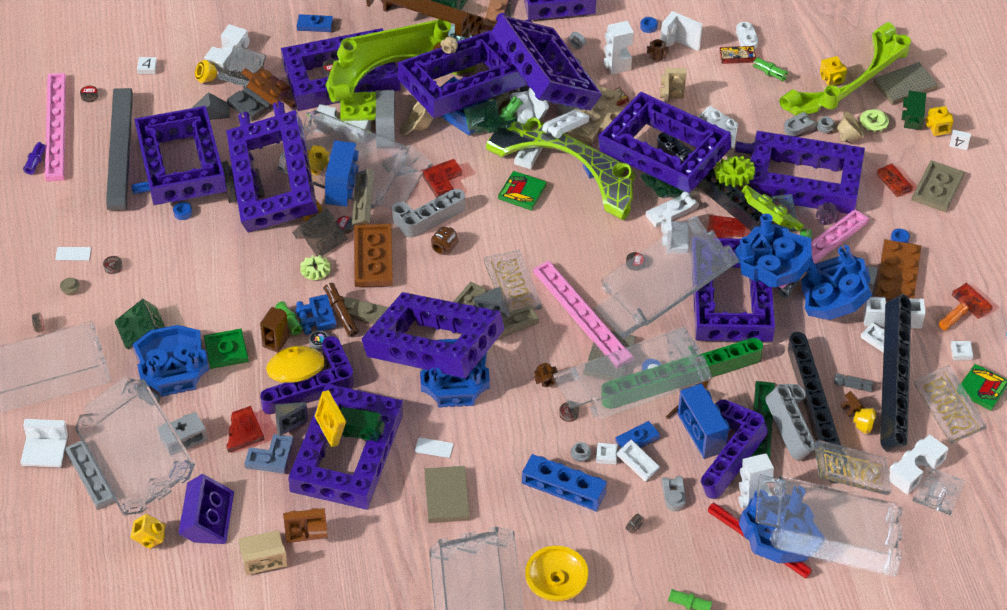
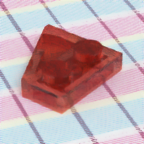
M251 406L232 412L229 440L226 445L228 453L265 440Z

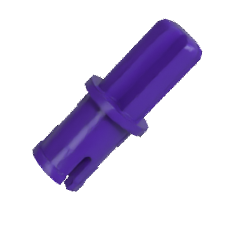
M37 142L32 153L28 154V160L23 167L26 174H34L38 163H41V156L46 148L45 144Z

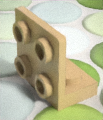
M665 67V75H661V85H664V87H660V98H663L661 101L668 104V98H684L687 68Z
M278 530L238 539L246 575L287 566L286 552Z

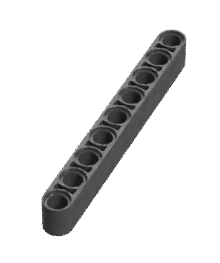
M132 88L113 89L106 194L107 210H127L133 109Z

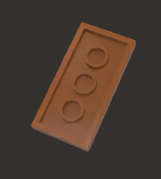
M391 224L354 225L355 287L393 286Z
M884 239L875 297L885 298L886 302L901 294H905L909 299L915 298L922 245Z

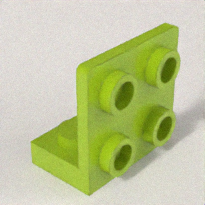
M376 92L353 93L351 99L340 101L341 121L376 120Z

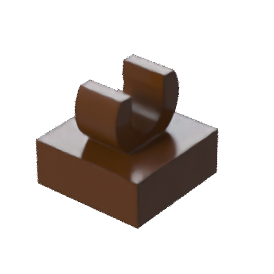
M852 391L844 395L848 401L843 402L841 408L846 410L848 407H851L850 411L846 413L849 418L853 417L856 411L860 412L861 409H865Z

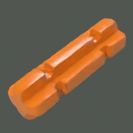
M960 303L957 308H954L945 318L939 321V328L943 331L948 330L950 326L968 312V306Z

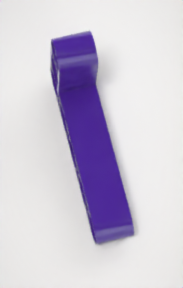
M328 336L322 341L323 355L329 369L302 381L283 383L264 389L260 394L262 411L266 414L276 413L275 404L309 403L318 400L324 391L326 383L351 389L354 385L353 369L338 338Z
M725 399L717 401L715 405H718L721 416L724 420H727L730 429L737 432L701 478L705 495L710 499H716L722 495L738 474L740 468H742L743 459L751 457L768 433L765 420L761 414Z

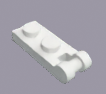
M575 109L547 121L543 125L542 130L547 134L551 133L553 137L558 139L563 133L588 123L589 115Z
M683 192L679 197L668 201L671 203V221L699 207V203L692 199V195L687 192ZM667 202L646 211V217L655 228L660 227L661 222L665 221L662 220V211L666 209Z

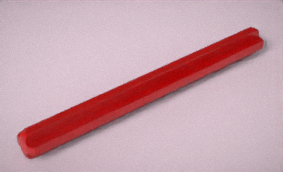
M711 503L708 507V512L745 537L739 525L740 520L716 503ZM801 561L783 563L805 579L812 573V569Z

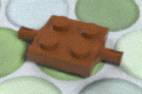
M245 67L241 74L250 79L246 87L272 105L275 102L277 105L278 102H284L290 108L294 105L295 101L287 97L291 87L283 80L272 75L270 71L261 67L258 72L252 73Z

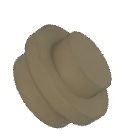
M66 278L60 283L61 291L69 296L76 294L80 287L79 281L75 278Z

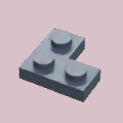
M273 434L269 450L249 447L244 463L245 468L285 474L294 442L293 437Z

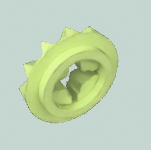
M871 109L863 112L860 116L861 125L867 131L873 130L875 133L877 130L882 132L883 129H887L889 119L882 111Z
M312 255L311 258L305 257L304 262H301L300 271L307 279L320 280L329 274L331 267L327 258H322L321 255L318 257ZM313 264L318 266L317 271L314 269Z

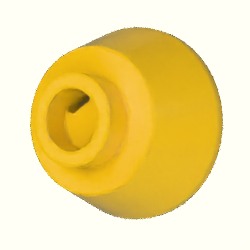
M205 59L198 62L195 68V78L199 83L211 82L216 78L217 69L215 65Z
M874 408L861 409L860 412L856 411L853 423H856V428L862 433L869 434L873 428L877 412Z

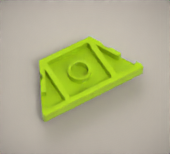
M745 185L742 189L748 204L763 214L772 215L773 221L778 225L786 226L790 229L794 227L798 231H801L804 227V224L787 213L788 210L785 207L772 203L773 200L769 196L759 194L748 185Z

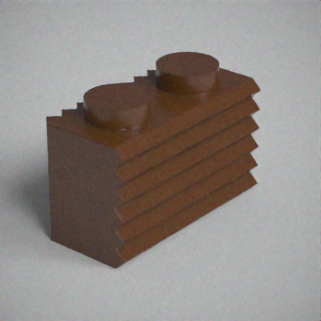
M271 307L260 322L262 346L278 353L289 338L287 313L282 309Z

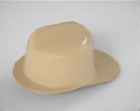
M419 102L414 105L411 113L402 124L400 134L406 135L413 129L423 131L431 124L433 117Z
M844 111L843 119L837 126L841 141L847 140L850 143H854L858 139L864 138L860 123L853 115Z

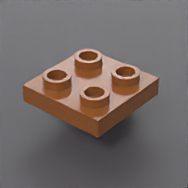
M312 508L310 510L283 513L286 543L328 538L325 508Z

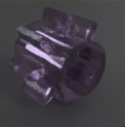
M826 202L818 206L816 218H820V223L824 225H831L833 222L837 223L840 210L836 209L835 204Z

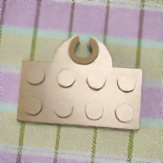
M597 86L602 96L591 111L573 108V110L576 109L589 115V122L569 132H565V134L577 140L593 144L599 133L623 110L618 106V100H621L620 97L622 96L621 92Z

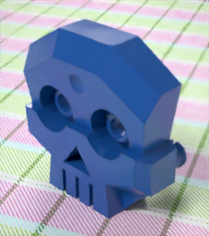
M762 214V217H760L761 226L755 227L747 237H742L740 245L735 249L736 262L740 264L742 275L757 282L760 280L769 287H779L798 281L812 265L811 238L790 233L789 229L772 224V215Z
M844 245L846 251H844L842 246L839 247L838 253L840 256L816 264L812 258V265L801 279L802 291L805 295V310L808 316L827 320L856 312L872 296L869 288L871 280L869 268L864 259L852 254L848 245Z
M174 325L151 330L133 343L134 353L138 360L137 367L141 384L154 388L160 392L161 397L178 394V392L183 393L186 390H196V384L201 376L209 371L206 352L202 350L200 330Z
M439 339L437 341L454 344L457 339ZM487 352L466 378L443 374L439 368H436V372H434V368L430 370L422 369L420 371L421 392L430 395L438 403V408L447 406L462 407L463 405L474 406L475 400L485 390L490 389L489 368L486 367Z
M794 487L791 496L767 497L766 492L759 490V494L758 490L755 491L753 499H750L739 521L743 535L749 540L754 554L776 563L806 561L822 547L824 538L813 523L814 517L809 507L801 503L805 496L804 489L797 487L796 490V487Z

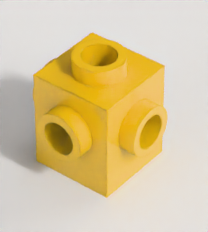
M835 56L821 60L819 73L822 80H825L828 86L837 85L845 82L847 68L842 64L839 57Z
M947 107L929 109L925 121L933 136L951 134L953 115L949 113Z
M312 145L309 150L307 149L311 174L318 176L323 168H327L330 152L326 151L322 146Z
M146 513L134 520L130 538L140 543L143 547L151 549L163 542L166 524Z

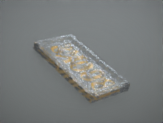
M520 249L484 257V264L494 289L499 286L501 287L508 300L510 312L529 305L532 306L534 311L542 309V303Z
M950 365L914 381L915 387L950 444L987 428L985 421Z
M817 440L814 443L819 478L884 495H889L892 492L887 458L822 440Z

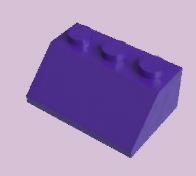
M201 474L187 482L178 534L194 543L225 544L234 491L205 474Z

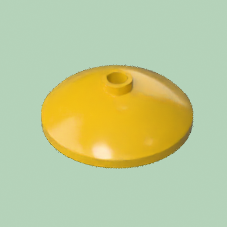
M292 346L276 353L267 363L266 371L268 376L275 381L285 383L298 382L319 373L325 365L324 355L315 348Z
M547 546L536 551L529 558L525 568V579L531 591L537 596L549 601H566L580 594L585 588L588 581V567L584 558L575 550L565 546Z

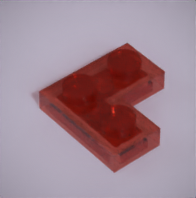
M451 159L421 170V173L435 197L438 198L454 189L449 180L462 176V169L455 159Z
M709 215L706 238H725V235L744 237L745 226L737 218Z

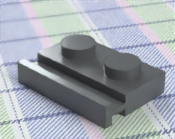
M244 86L242 91L239 90L227 99L230 107L242 113V115L243 112H248L252 122L265 112L264 110L270 109V103Z

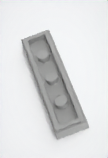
M84 440L65 447L66 454L96 509L99 510L115 503L116 499Z

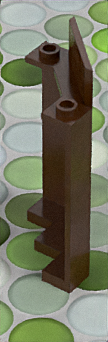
M366 0L368 7L374 2V0ZM381 0L383 11L385 12L391 4L453 23L455 24V35L470 38V36L473 37L481 34L483 31V17L431 0Z

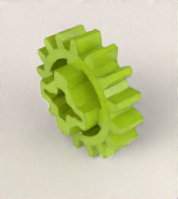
M734 155L732 158L727 156L726 160L721 158V162H717L715 167L716 179H719V183L725 182V186L732 184L735 187L738 184L740 186H743V183L748 184L749 180H753V175H755L754 163H750V159L744 160V156L740 158L737 155Z

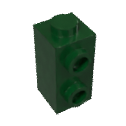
M909 90L908 97H904L902 108H906V110L902 111L901 120L904 121V128L922 130L927 93Z
M346 407L341 408V413L346 421L342 436L359 438L365 441L378 440L385 426L384 422H382L381 413Z

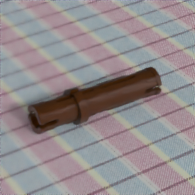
M333 282L329 283L331 291L326 284L323 290L326 292L330 300L329 304L335 309L348 337L353 336L351 329L356 335L359 329L356 327L344 304L343 296L339 295Z

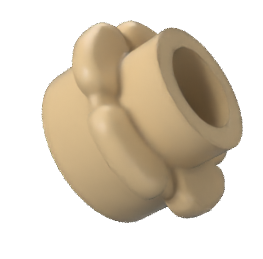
M446 37L445 40L441 41L442 50L445 53H455L458 46L457 41L452 37Z

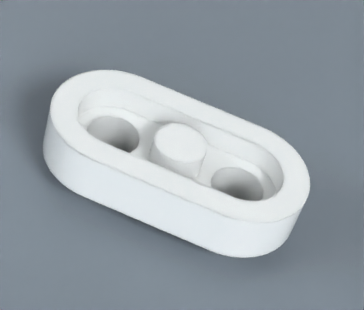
M749 22L737 24L736 35L740 46L747 47L748 49L753 46L756 49L758 38L753 25Z

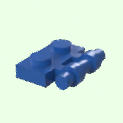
M327 294L309 298V304L306 305L302 301L296 303V313L301 320L299 324L302 326L305 335L312 333V326H316L317 331L336 328L335 317ZM312 313L313 317L308 318L307 314Z

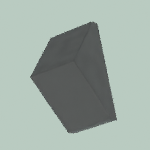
M209 92L193 106V108L206 106L209 120L230 118L228 102Z
M500 286L473 299L477 307L500 311L501 317L508 318L510 316L508 300Z
M307 403L275 404L277 435L281 436L308 421Z

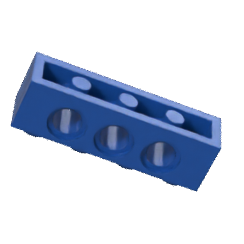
M532 454L522 471V484L596 512L606 494L607 481L585 474L580 470L566 467L562 463L547 460L543 456Z

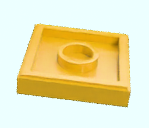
M327 390L321 394L315 418L330 446L335 447L339 445L346 421L330 391Z

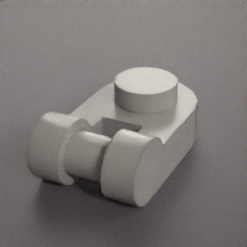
M803 112L785 121L784 132L790 136H797L806 131H813L817 124L809 119V115L806 112Z
M676 476L675 479L661 478L666 507L671 511L682 510L686 503L683 477ZM670 487H676L677 490H670Z

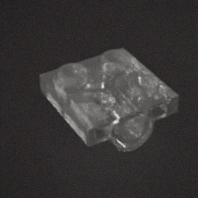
M926 466L912 501L952 515L965 480Z

